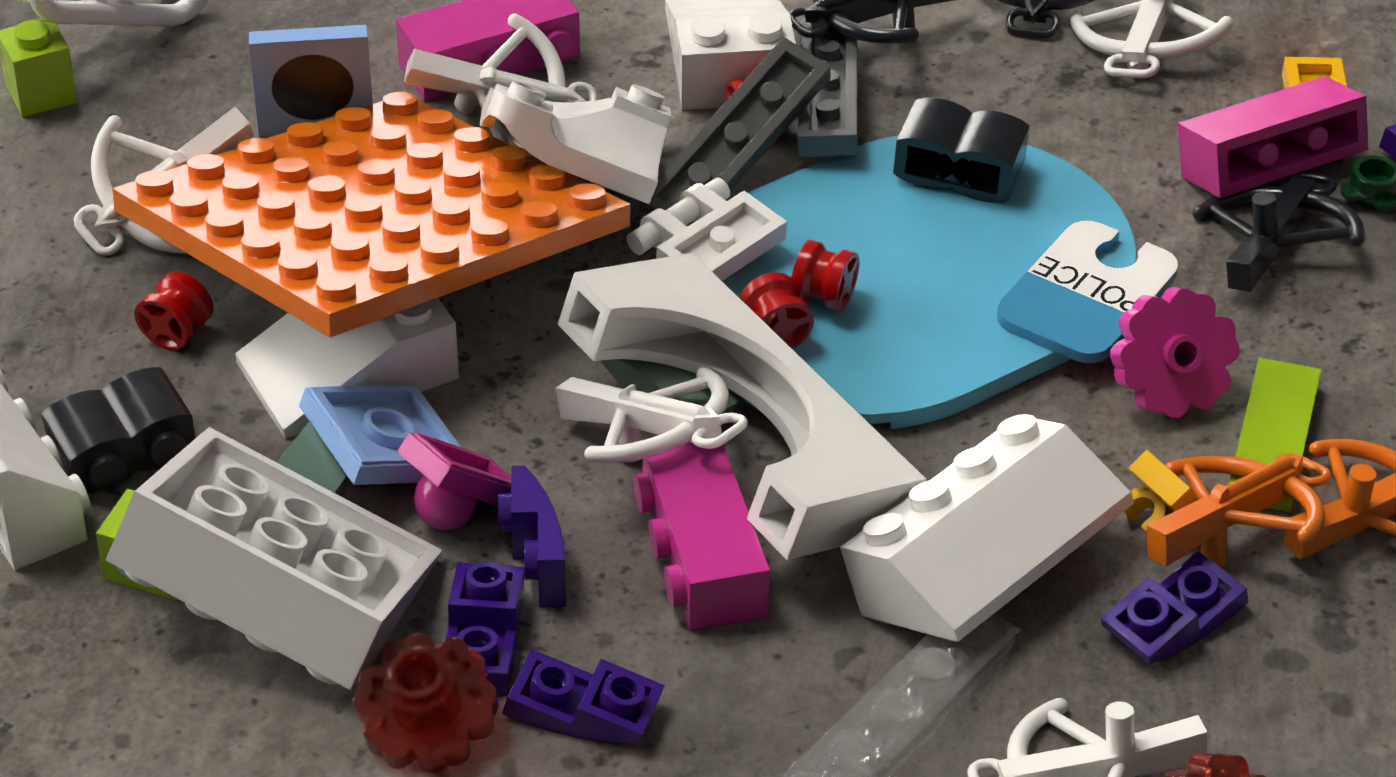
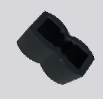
M940 98L917 99L896 140L893 174L908 183L920 187L935 189L952 187L957 192L976 200L987 202L1006 201L1011 195L1026 158L1030 125L1015 116L1002 112L978 111L972 113L967 108L949 100Z
M160 367L144 368L125 374L108 384L103 390H87L71 394L56 401L41 413L45 433L52 439L59 452L64 472L67 476L72 474L78 475L87 493L112 488L130 477L137 470L161 468L196 439L192 414L164 370Z

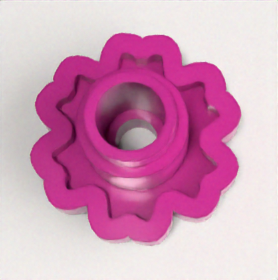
M1171 287L1165 291L1161 298L1149 295L1140 296L1134 302L1132 309L1127 310L1121 315L1119 328L1125 339L1113 345L1110 350V358L1115 367L1114 376L1116 383L1123 388L1135 390V403L1140 409L1171 418H1180L1187 412L1189 407L1201 410L1210 409L1216 403L1218 396L1223 395L1230 388L1231 377L1225 366L1237 360L1240 355V348L1235 338L1236 329L1233 320L1227 317L1215 316L1216 305L1211 296L1195 293L1186 288Z

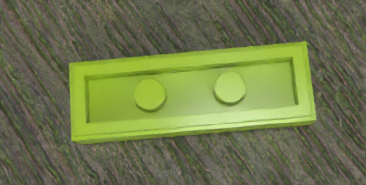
M1261 357L1258 358L1235 457L1251 459L1269 465L1279 455L1287 453L1304 455L1321 369ZM1230 475L1229 484L1242 478V476ZM1288 497L1267 509L1291 513L1294 499Z

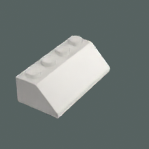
M0 369V550L15 571L87 541L83 513L89 511L91 505L87 491L78 475L72 474L67 476L64 472L59 452L52 439L48 435L40 438L36 433L34 421L26 403L22 398L13 400L10 397L6 380Z
M1022 414L1004 420L999 424L996 432L977 446L959 453L955 457L954 463L930 481L920 483L912 488L909 496L887 513L869 520L864 525L863 530L843 544L840 549L861 616L958 642L1133 505L1134 501L1131 491L1066 424L1036 419L1032 415Z

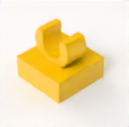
M1148 450L1128 467L1142 487L1130 490L1134 504L1127 508L1124 514L1133 521L1143 510L1154 508L1151 517L1141 525L1146 534L1148 524L1198 500L1191 488Z

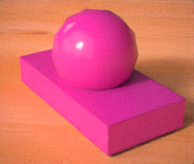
M409 432L397 451L424 475L418 481L414 493L415 510L424 523L436 530L461 528L475 515L478 500L498 506V493H511V475L488 456L417 432L414 434Z

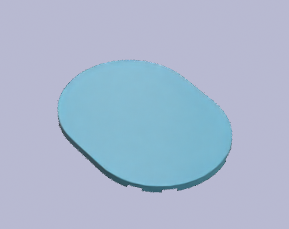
M898 136L867 142L858 146V155H843L837 159L822 160L748 192L787 221L786 239L722 282L740 297L743 289L752 280L761 275L777 272L791 277L797 256L802 246L810 239L822 242L827 251L838 253L846 249L858 253L860 258L859 274L854 292L846 308L842 312H836L827 309L821 300L812 298L806 301L814 316V327L810 335L800 345L792 349L869 424L889 423L890 429H899L929 423L966 410L1071 359L1008 332L999 324L997 311L1001 299L1073 223L1095 221L1119 230V239L1110 250L1103 251L1096 256L1104 265L1113 268H1125L1136 262L1135 241L1128 220L1111 195L1094 179L1067 161L1044 150L1027 145L1026 158L1009 199L1001 202H987L967 197L952 187L925 188L913 185L893 174ZM730 390L738 400L757 409L743 397Z

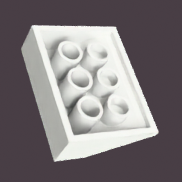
M208 427L135 490L106 557V561L123 569L132 581L146 587H157L185 602L186 607L194 614L205 619L219 620L245 634L248 641L254 646L269 652H279L304 665L308 672L316 679L328 684H339L351 690L375 660L437 563L442 550Z

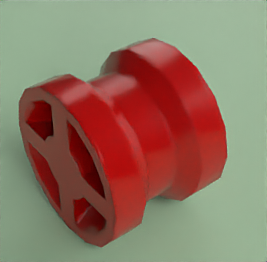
M812 239L807 240L797 256L791 276L801 293L800 298L804 301H809L812 298L824 302L827 309L842 312L848 305L854 292L859 274L860 258L856 252L845 249L834 253L827 251L822 242Z
M170 272L157 283L155 293L148 294L136 305L134 316L140 331L148 340L166 350H179L191 339L193 328L203 326L212 317L214 305L209 292L198 280L182 272Z
M772 272L757 277L743 289L739 297L791 349L800 345L810 335L814 327V316L806 301L800 298L801 293L794 280L784 273Z

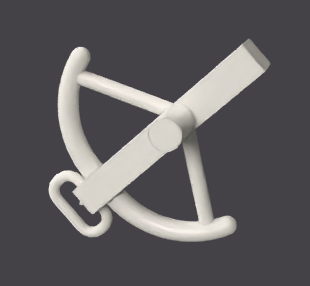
M1142 0L1084 16L1083 12L1079 9H1074L1070 13V24L1075 35L1088 47L1111 55L1104 63L1105 72L1110 76L1129 78L1151 77L1160 68V61L1158 59L1190 54L1213 44L1233 27L1234 20L1230 16H1224L1216 23L1175 4V0ZM1137 13L1126 41L1101 36L1088 27ZM1169 13L1205 30L1189 38L1158 42ZM1118 62H1127L1128 69L1113 68L1112 66Z
M511 14L508 17V24L516 29V32L483 66L414 49L407 63L404 84L457 93L454 105L463 114L474 112L478 103L482 109L490 87L495 89L498 83L509 88L512 80L523 82L546 93L544 101L586 102L585 99L575 92L577 90L587 92L589 101L598 100L595 88L588 83L577 81L569 85L568 88L565 87L564 69L555 47L538 27L518 14ZM527 37L537 48L544 60L548 82L508 73L496 68ZM497 119L490 130L494 137L509 144L500 121Z
M234 107L180 149L174 151L117 132L122 125V120L117 115L110 116L97 135L91 157L92 181L98 198L103 204V208L99 205L90 204L79 209L74 217L76 230L96 253L103 256L112 255L120 250L124 243L123 231H126L131 237L150 248L169 253H186L114 211L113 186L110 182L107 167L110 145L115 143L164 159L163 162L151 171H167L186 165L190 158L197 155H216L238 148L240 142L254 137L249 121ZM90 213L97 214L96 230H109L115 237V242L108 247H103L84 226L83 218Z
M706 367L698 369L696 379L650 393L637 391L635 384L621 389L575 377L569 378L556 387L561 419L611 424L604 446H589L586 448L584 455L590 462H635L666 453L687 442L693 443L700 448L713 449L724 445L747 427L745 416L738 413L723 414L729 400L728 387L721 376ZM707 388L711 391V398L705 406L674 399ZM730 422L736 423L728 430L722 433V424ZM642 431L658 434V436L643 440Z
M1056 698L1035 708L1019 722L1009 739L1007 759L984 758L977 760L969 766L967 774L968 777H979L978 772L980 770L995 769L999 777L1140 776L1207 763V730L1199 715L1135 733L1134 708L1132 705L1126 702H1114L1105 709V740L1065 717L1063 714L1068 710V703L1063 698ZM1046 723L1052 724L1085 744L1031 755L1027 754L1028 745L1033 735Z

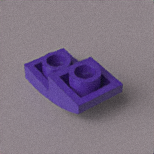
M525 465L511 466V493H498L499 533H512L513 560L524 559L525 580H538L539 607H566L564 544L555 509L539 481Z
M1197 551L1160 584L1148 576L1100 618L1101 626L1149 664H1153L1183 651L1229 620L1248 604L1247 587L1201 552Z
M491 562L478 564L457 563L448 601V630L438 668L439 690L508 695L520 624L525 567L502 566Z
M530 649L508 694L502 714L532 726L572 737L601 742L640 744L665 685L603 659H600L594 674H591L534 649Z

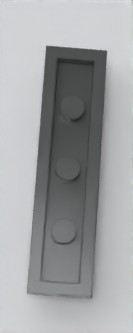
M801 19V24L804 28L814 29L811 23H806L805 19ZM836 30L815 38L800 36V47L831 66L830 80L798 115L799 157L815 156L819 159L832 160L843 155H858V40L842 35Z
M783 37L660 174L650 203L647 204L640 201V210L647 215L657 208L667 210L680 201L679 197L683 191L696 183L705 185L716 177L723 179L731 192L830 80L831 66Z

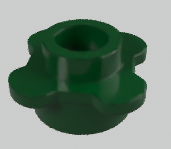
M1376 155L1358 159L1351 167L1350 174L1352 177L1350 181L1341 185L1340 193L1342 197L1349 201H1356L1359 205L1369 209L1383 211L1395 209L1396 163L1391 159Z

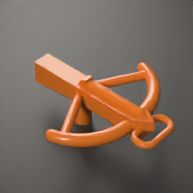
M1327 439L1311 443L1309 453L1312 456H1328L1341 499L1323 505L1325 510L1324 524L1320 533L1312 542L1302 543L1298 539V532L1286 531L1283 545L1302 560L1357 532H1364V529L1368 527L1396 536V522L1386 519L1396 514V473L1375 483L1377 474L1373 467L1367 464H1355L1350 468L1348 476L1342 456L1362 458L1381 464L1396 472V451L1379 444L1354 439ZM1303 512L1290 518L1306 520L1307 514Z
M1294 453L1279 455L1269 465L1241 457L1217 455L1188 457L1170 461L1165 466L1176 476L1184 475L1198 500L1147 525V558L1167 567L1201 545V553L1222 568L1227 565L1228 527L1234 524L1298 532L1297 536L1300 542L1310 543L1320 533L1325 520L1323 503L1311 487L1326 484L1331 479V472L1327 467L1303 455ZM1304 467L1320 476L1307 477L1302 475L1301 472ZM1198 473L1231 474L1242 476V478L1226 486L1218 483L1212 489L1211 494H1209ZM1288 497H1292L1304 507L1307 518L1303 520L1260 514L1258 512Z

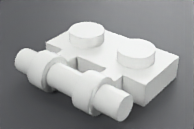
M716 177L705 185L696 183L683 191L679 197L680 201L667 210L657 208L644 216L640 221V227L627 235V243L630 249L637 255L643 254L652 247L657 248L656 259L693 253L723 281L786 239L787 221L745 190L726 201L730 197V189L723 179Z

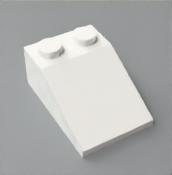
M665 0V10L682 110L720 108L725 103L724 88L726 82L736 79L744 82L783 37L796 44L790 14L780 0Z
M439 298L331 338L287 313L235 353L236 363L284 439L298 435L310 422L299 407L305 388L416 385L420 392L459 379L456 322Z

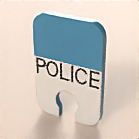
M1079 221L1070 225L1001 299L998 305L997 319L1001 327L1008 332L1075 361L1083 363L1100 362L1110 356V350L1114 344L1124 339L1119 328L1121 315L1127 310L1132 309L1134 302L1142 295L1161 297L1177 276L1178 261L1169 251L1146 242L1138 251L1137 261L1133 265L1125 268L1106 266L1096 256L1103 251L1110 250L1119 239V230L1095 221Z

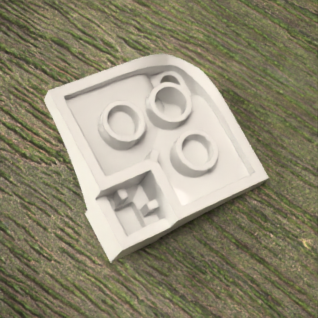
M512 80L509 88L498 83L495 89L490 87L481 110L480 126L492 128L496 120L499 119L513 136L515 144L524 148L546 164L647 204L650 203L658 184L661 152L666 132L672 119L670 108L662 105L664 96L643 86L632 84L629 92L616 87L612 98L574 103L544 101L545 92L523 82Z

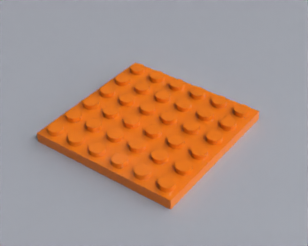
M409 92L389 93L383 97V101L374 103L373 106L343 108L338 110L334 117L315 123H296L289 126L287 132L266 139H247L240 142L238 148L220 154L197 155L190 158L186 165L167 171L144 172L136 177V181L112 188L114 211L330 338L630 227V203L605 192V189L599 185L589 184L565 171L546 164L528 154L524 148L512 146L490 135L486 129L474 127L453 117L451 112L437 109L417 99L415 94Z

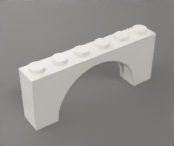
M693 253L574 272L558 325L593 361L612 359L642 360L670 365L695 374L701 367L709 368L722 377L728 389L743 397L761 411L781 433L792 456L766 466L746 519L786 560L841 547L860 533L869 520L887 513L907 498L912 488L926 481V478Z

